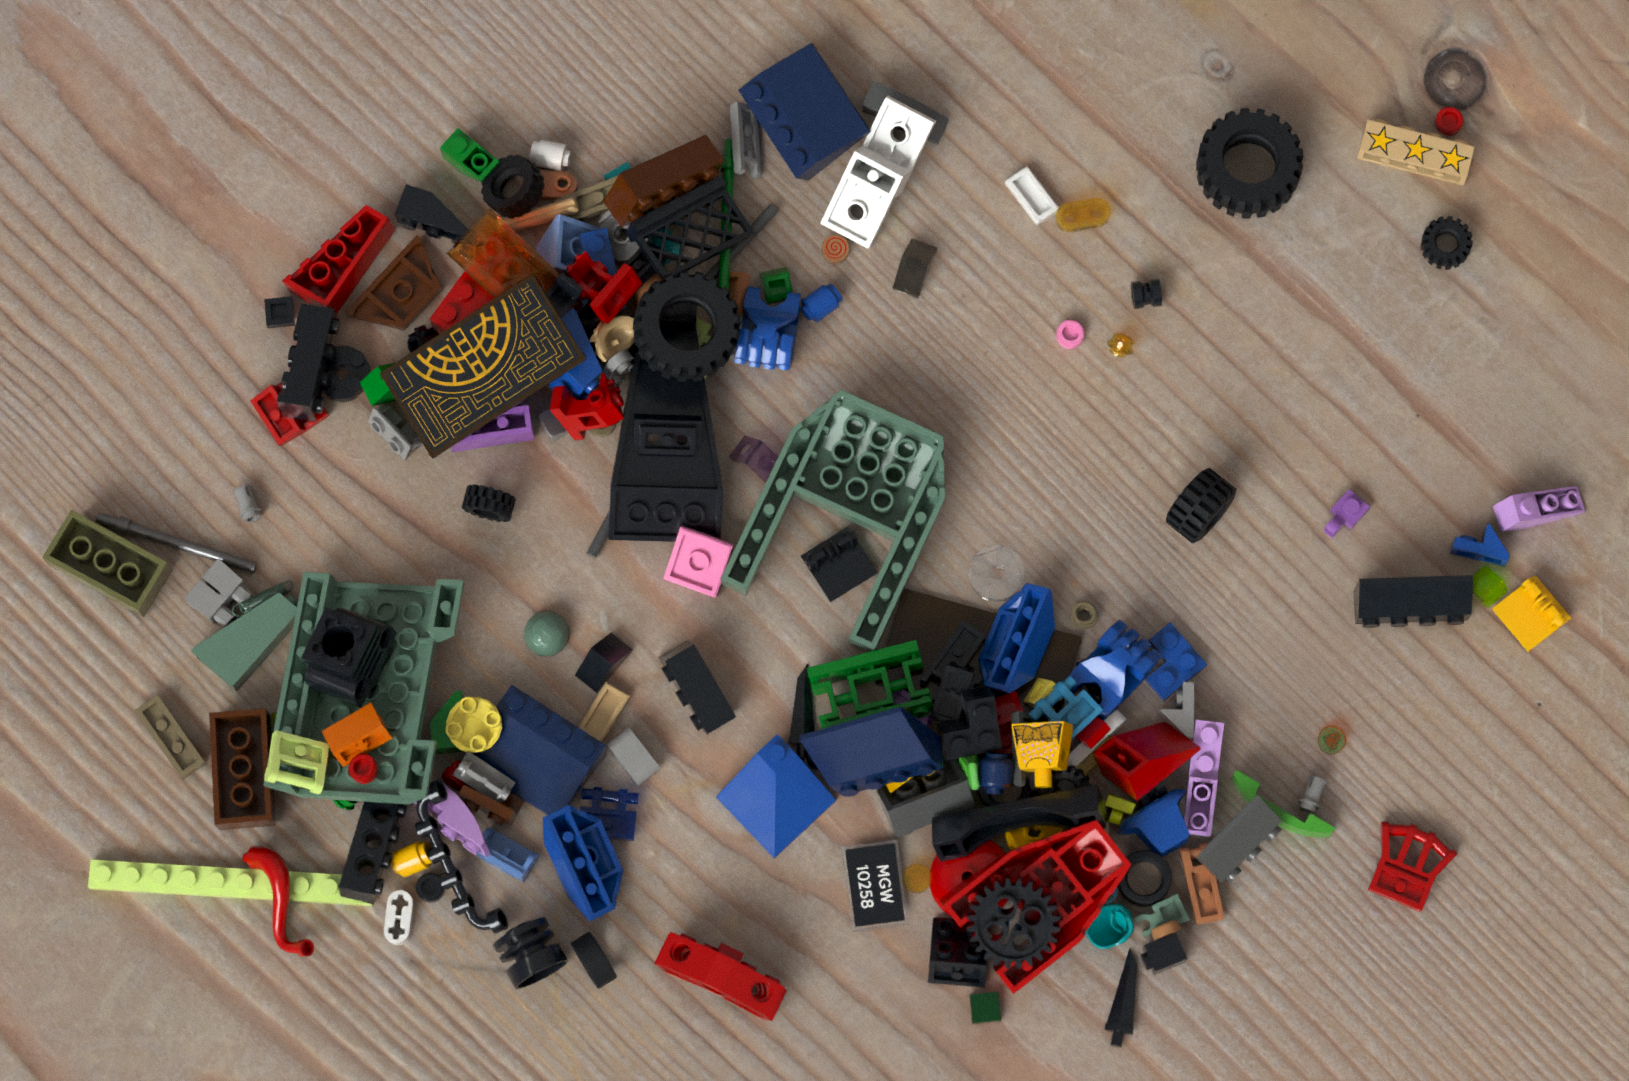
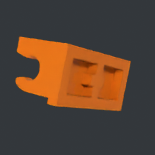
M372 703L365 705L322 731L333 755L343 767L347 766L355 756L367 754L393 739L382 717L378 715Z

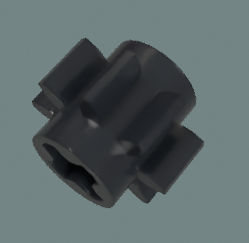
M425 325L414 328V333L408 335L407 345L410 353L438 336L439 333L433 327L427 329Z

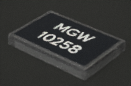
M898 840L841 847L852 932L909 925Z

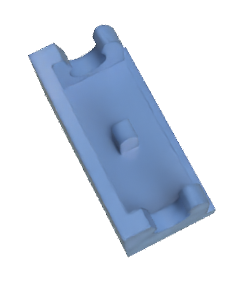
M487 827L483 835L486 839L490 855L486 858L478 852L476 856L524 883L539 855L495 831L493 828Z

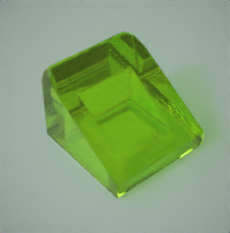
M1487 565L1473 575V594L1486 608L1490 607L1507 593L1504 580Z

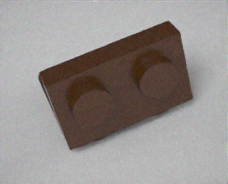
M463 785L458 794L469 810L476 813L478 810H481L488 814L487 818L499 825L506 823L512 826L525 802L510 792L506 800L501 804L466 785Z

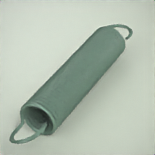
M288 580V581H286V582H291V584H292V587H291V589L289 590V591H291L292 588H293V583H292V581H289V580ZM286 582L279 583L245 601L235 604L232 608V613L234 614L233 610L237 605H239L241 612L246 614L277 593L285 595L289 592L283 585Z

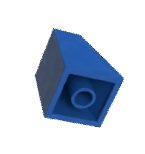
M571 308L562 320L587 360L548 384V386L553 390L556 386L564 385L576 400L588 399L589 394L600 384L598 378L602 369L577 312Z

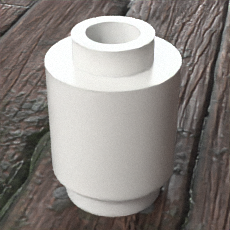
M542 139L540 142L533 141L529 159L531 163H536L537 167L562 171L564 166H569L571 151L567 150V144Z

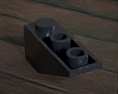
M405 185L395 212L397 222L400 223L401 227L411 231H415L416 228L426 231L428 236L436 239H441V237L452 239V243L461 247H467V245L476 246L474 234L432 192Z

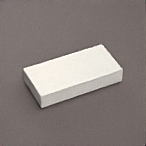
M1028 166L1005 180V185L1036 226L1059 212L1057 204Z

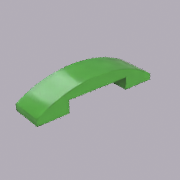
M1237 769L1231 779L1247 803L1257 795L1256 793L1261 785ZM1260 797L1282 820L1279 827L1290 832L1309 837L1329 838L1335 827L1311 813L1304 823Z

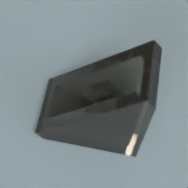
M911 239L902 255L893 290L919 298L937 252V247Z

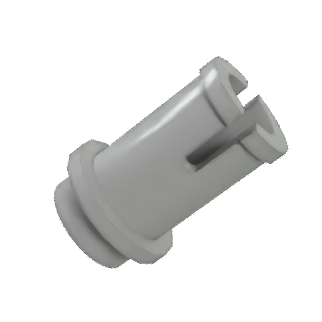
M245 485L236 488L234 494L241 509L240 518L244 519L246 523L258 520L261 517V508L256 505L251 486L247 485L246 489Z
M1309 776L1303 797L1298 800L1301 811L1315 814L1316 810L1320 809L1318 803L1327 784L1325 780L1316 776Z

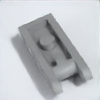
M735 102L730 104L734 172L742 175L745 172V166H749L750 176L758 179L761 176L758 120L748 104Z

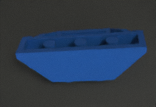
M1026 583L1020 592L1013 595L999 608L979 656L984 686L1011 693L1034 679L1055 629L1052 590L1049 588Z
M566 805L544 816V845L567 896L589 921L614 910L623 869L601 819L570 805Z

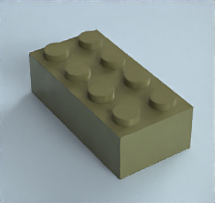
M73 510L69 512L42 557L52 568L142 617H145L172 572V568L166 561Z

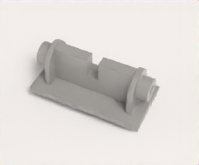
M382 404L379 408L373 407L368 420L371 428L375 433L380 434L388 442L390 449L394 453L399 454L405 461L411 449L415 451L421 446L420 438L408 424L400 429L397 427L403 422V419L391 406Z
M469 751L453 773L455 777L473 789L501 804L506 800L511 792L510 790L516 783Z

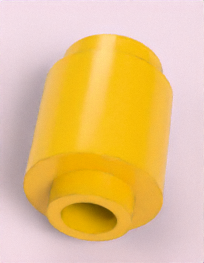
M417 841L394 851L391 860L394 872L405 878L429 868L432 862L428 857L427 849L432 846L427 841Z

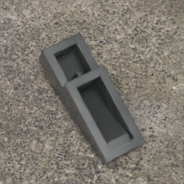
M872 81L862 105V112L876 117L885 97L890 96L936 120L927 141L939 145L949 121L948 118L901 92ZM901 126L894 127L896 129L906 132L904 128Z

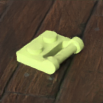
M276 730L272 733L268 766L265 771L264 780L271 783L278 781L306 788L311 793L319 795L324 787L329 751L328 743ZM280 763L313 771V778L279 770Z

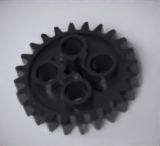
M1006 875L1004 884H1001L999 879L995 878L994 888L984 884L986 894L976 892V898L979 903L970 902V908L975 911L967 913V919L973 921L967 924V931L975 932L970 936V942L979 941L976 951L979 952L985 949V960L994 956L995 966L1001 960L1005 961L1006 969H1009L1011 962H1016L1018 969H1021L1022 961L1024 960L1030 966H1033L1034 956L1042 961V950L1046 952L1052 951L1048 941L1055 943L1058 941V937L1052 933L1060 931V925L1054 923L1060 920V913L1053 912L1058 908L1057 902L1048 903L1052 898V893L1048 892L1042 895L1043 884L1033 888L1032 878L1026 884L1022 883L1021 875H1018L1016 882H1012L1010 876ZM1007 898L1012 900L1014 905L1009 909H1003L998 905V902L1001 899ZM1024 899L1025 903L1019 912L1018 923L1014 924L1009 941L1004 945L1002 941L1009 930V921L1014 919L1020 900ZM1034 909L1039 911L1041 915L1039 918L1031 920L1025 916V913L1028 910ZM996 924L1001 926L1003 930L1001 933L993 935L987 931V928L990 925ZM1019 935H1024L1030 941L1026 945L1021 946L1017 945L1014 939Z

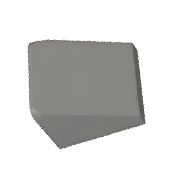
M550 410L537 415L540 424L552 442L568 434Z

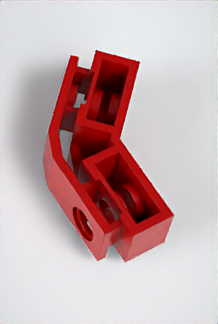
M670 932L654 962L664 972L710 991L762 1020L773 1021L787 992L784 989L785 987L780 985V980L768 974L764 976L756 972V967L741 961L744 953L723 943H720L718 949L707 943L701 945L696 943L694 938L683 933L678 935ZM756 984L757 991L755 995H753V986Z

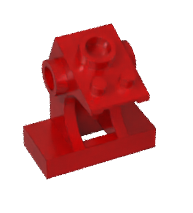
M584 251L581 255H576V261L573 265L569 264L567 266L568 276L573 278L583 288L579 299L584 300L586 298L592 301L589 305L600 321L609 324L643 283L634 269L625 263L614 276L607 274L608 269L597 260L593 262L588 253ZM603 285H605V287L600 292H598Z
M603 373L601 374L598 390L592 391L588 399L576 400L564 385L554 387L550 411L574 440L585 439L586 430L609 427L623 419L621 406L624 405V401L620 395V387H614L615 381L613 378L608 379Z

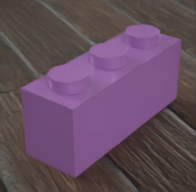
M529 405L511 408L451 447L452 452L535 440Z

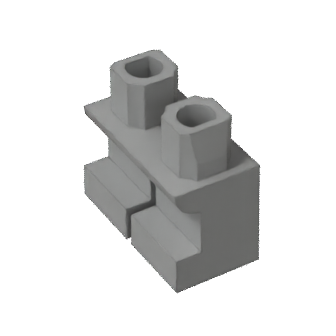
M218 558L203 575L202 578L205 583L199 580L185 596L184 600L191 608L201 613L213 624L218 622L226 627L237 618L228 609L234 600L240 603L253 597V594L248 590L243 579Z

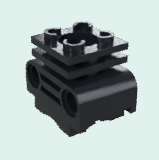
M325 607L301 657L308 664L305 672L306 684L313 691L325 693L361 708L366 698L371 699L379 677L394 651L391 644L397 632L389 624L342 607L337 608L335 611Z

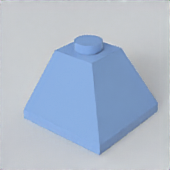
M561 214L556 215L536 246L535 260H538V257L539 262L535 261L534 273L552 279H557L561 273L569 277L566 270L569 264L573 265L576 261V255H581L584 252L580 234L599 230V227Z

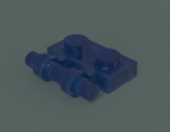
M595 786L593 789L582 788L581 799L592 800L591 807L580 806V810L601 819L609 839L634 841L637 812L627 811L626 806L627 804H638L639 793H630L628 789L608 791L603 790V787ZM601 802H616L617 810L601 808Z

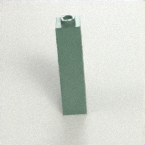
M277 593L194 646L191 652L237 692L293 629L298 601L291 595L285 598L282 594Z

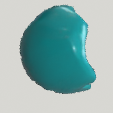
M1108 903L1103 905L1101 912L1086 931L1090 943L1098 949H1109L1125 943L1134 931L1132 914L1121 904Z

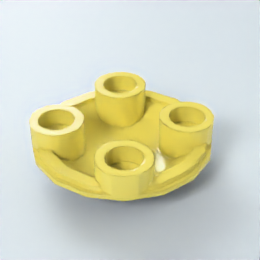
M465 697L450 710L445 731L451 742L458 749L465 752L480 753L491 748L499 739L502 730V717L497 707L489 700L480 697Z

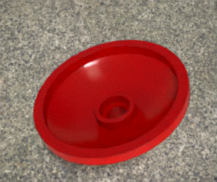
M989 840L966 857L940 861L938 855H936L930 868L929 884L932 896L938 906L946 914L950 915L943 907L940 899L964 881V875L967 872H971L972 875L1004 855L1005 851L999 845ZM1001 899L998 905L1004 908L1009 899Z

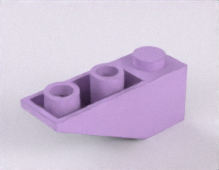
M1578 486L1515 494L1493 506L1500 532L1521 530L1586 512Z

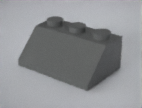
M943 756L944 768L935 770L930 776H914L892 793H890L886 784L880 789H876L896 838L932 824L933 817L963 812L976 807L968 781L956 759L946 760Z
M1256 795L1198 854L1197 860L1221 883L1225 880L1231 883L1242 871L1239 866L1244 860L1247 859L1251 862L1262 851L1258 846L1265 839L1271 842L1282 830L1279 827L1282 820Z

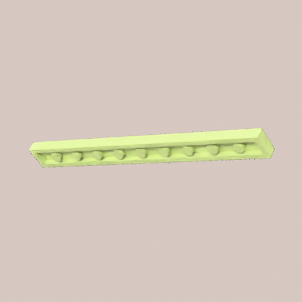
M90 860L88 888L90 890L273 900L270 881L266 874L258 869ZM289 871V901L372 906L370 903L340 896L339 883L342 874Z

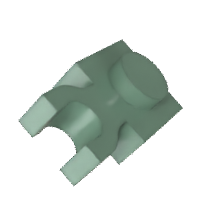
M1178 893L1153 904V913H1142L1135 916L1137 922L1143 919L1150 922L1149 929L1142 931L1144 937L1151 934V929L1166 922L1177 920L1178 924L1190 920Z

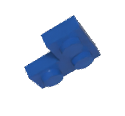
M1171 622L1149 639L1151 646L1161 654L1165 663L1149 675L1145 681L1164 702L1176 690L1181 688L1183 682L1190 681L1207 664Z

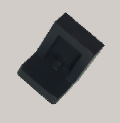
M561 273L546 292L561 319L578 300L583 292V288L573 278Z

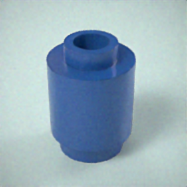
M831 283L826 286L821 285L801 300L802 307H800V310L807 320L819 322L839 307L842 297Z

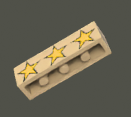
M1373 119V121L1367 120L1357 159L1464 186L1475 147L1470 146L1464 140L1455 139L1451 141L1443 139L1441 135L1429 132L1423 134L1415 132V129L1409 126L1395 127L1389 125L1385 120Z

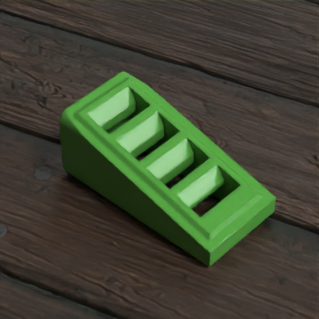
M979 754L957 758V762L972 790H977L980 786L977 764L980 759Z

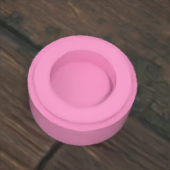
M1075 320L1062 322L1058 326L1056 333L1058 343L1067 349H1074L1080 346L1084 339L1083 326Z

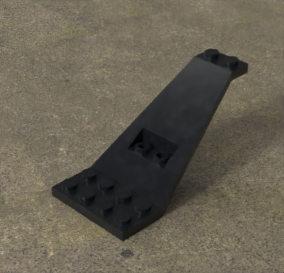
M678 303L670 306L664 312L660 323L661 333L664 339L673 347L685 351L699 349L696 331L697 305ZM636 346L623 412L624 418L621 423L610 482L608 540L676 542L682 525L721 539L723 486L705 378L703 377L702 380L695 382L693 379H687L686 382H677L678 378L671 376L670 379L662 377V372L658 370L654 372L648 367L649 363L646 359L642 360L638 354L639 348ZM651 434L658 435L656 441H650L648 437ZM679 435L686 436L684 442H678L676 438Z

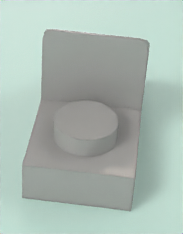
M1183 682L1181 690H1176V707H1181V710L1160 709L1158 715L1168 725L1193 741L1194 682Z

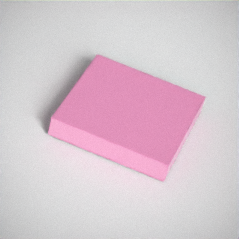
M682 525L679 529L663 579L716 598L721 586V577L729 562L735 544Z

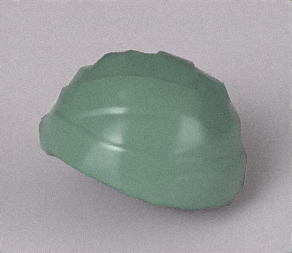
M543 611L529 619L525 626L524 639L528 648L533 653L543 657H550L562 651L569 639V628L562 616L555 612Z

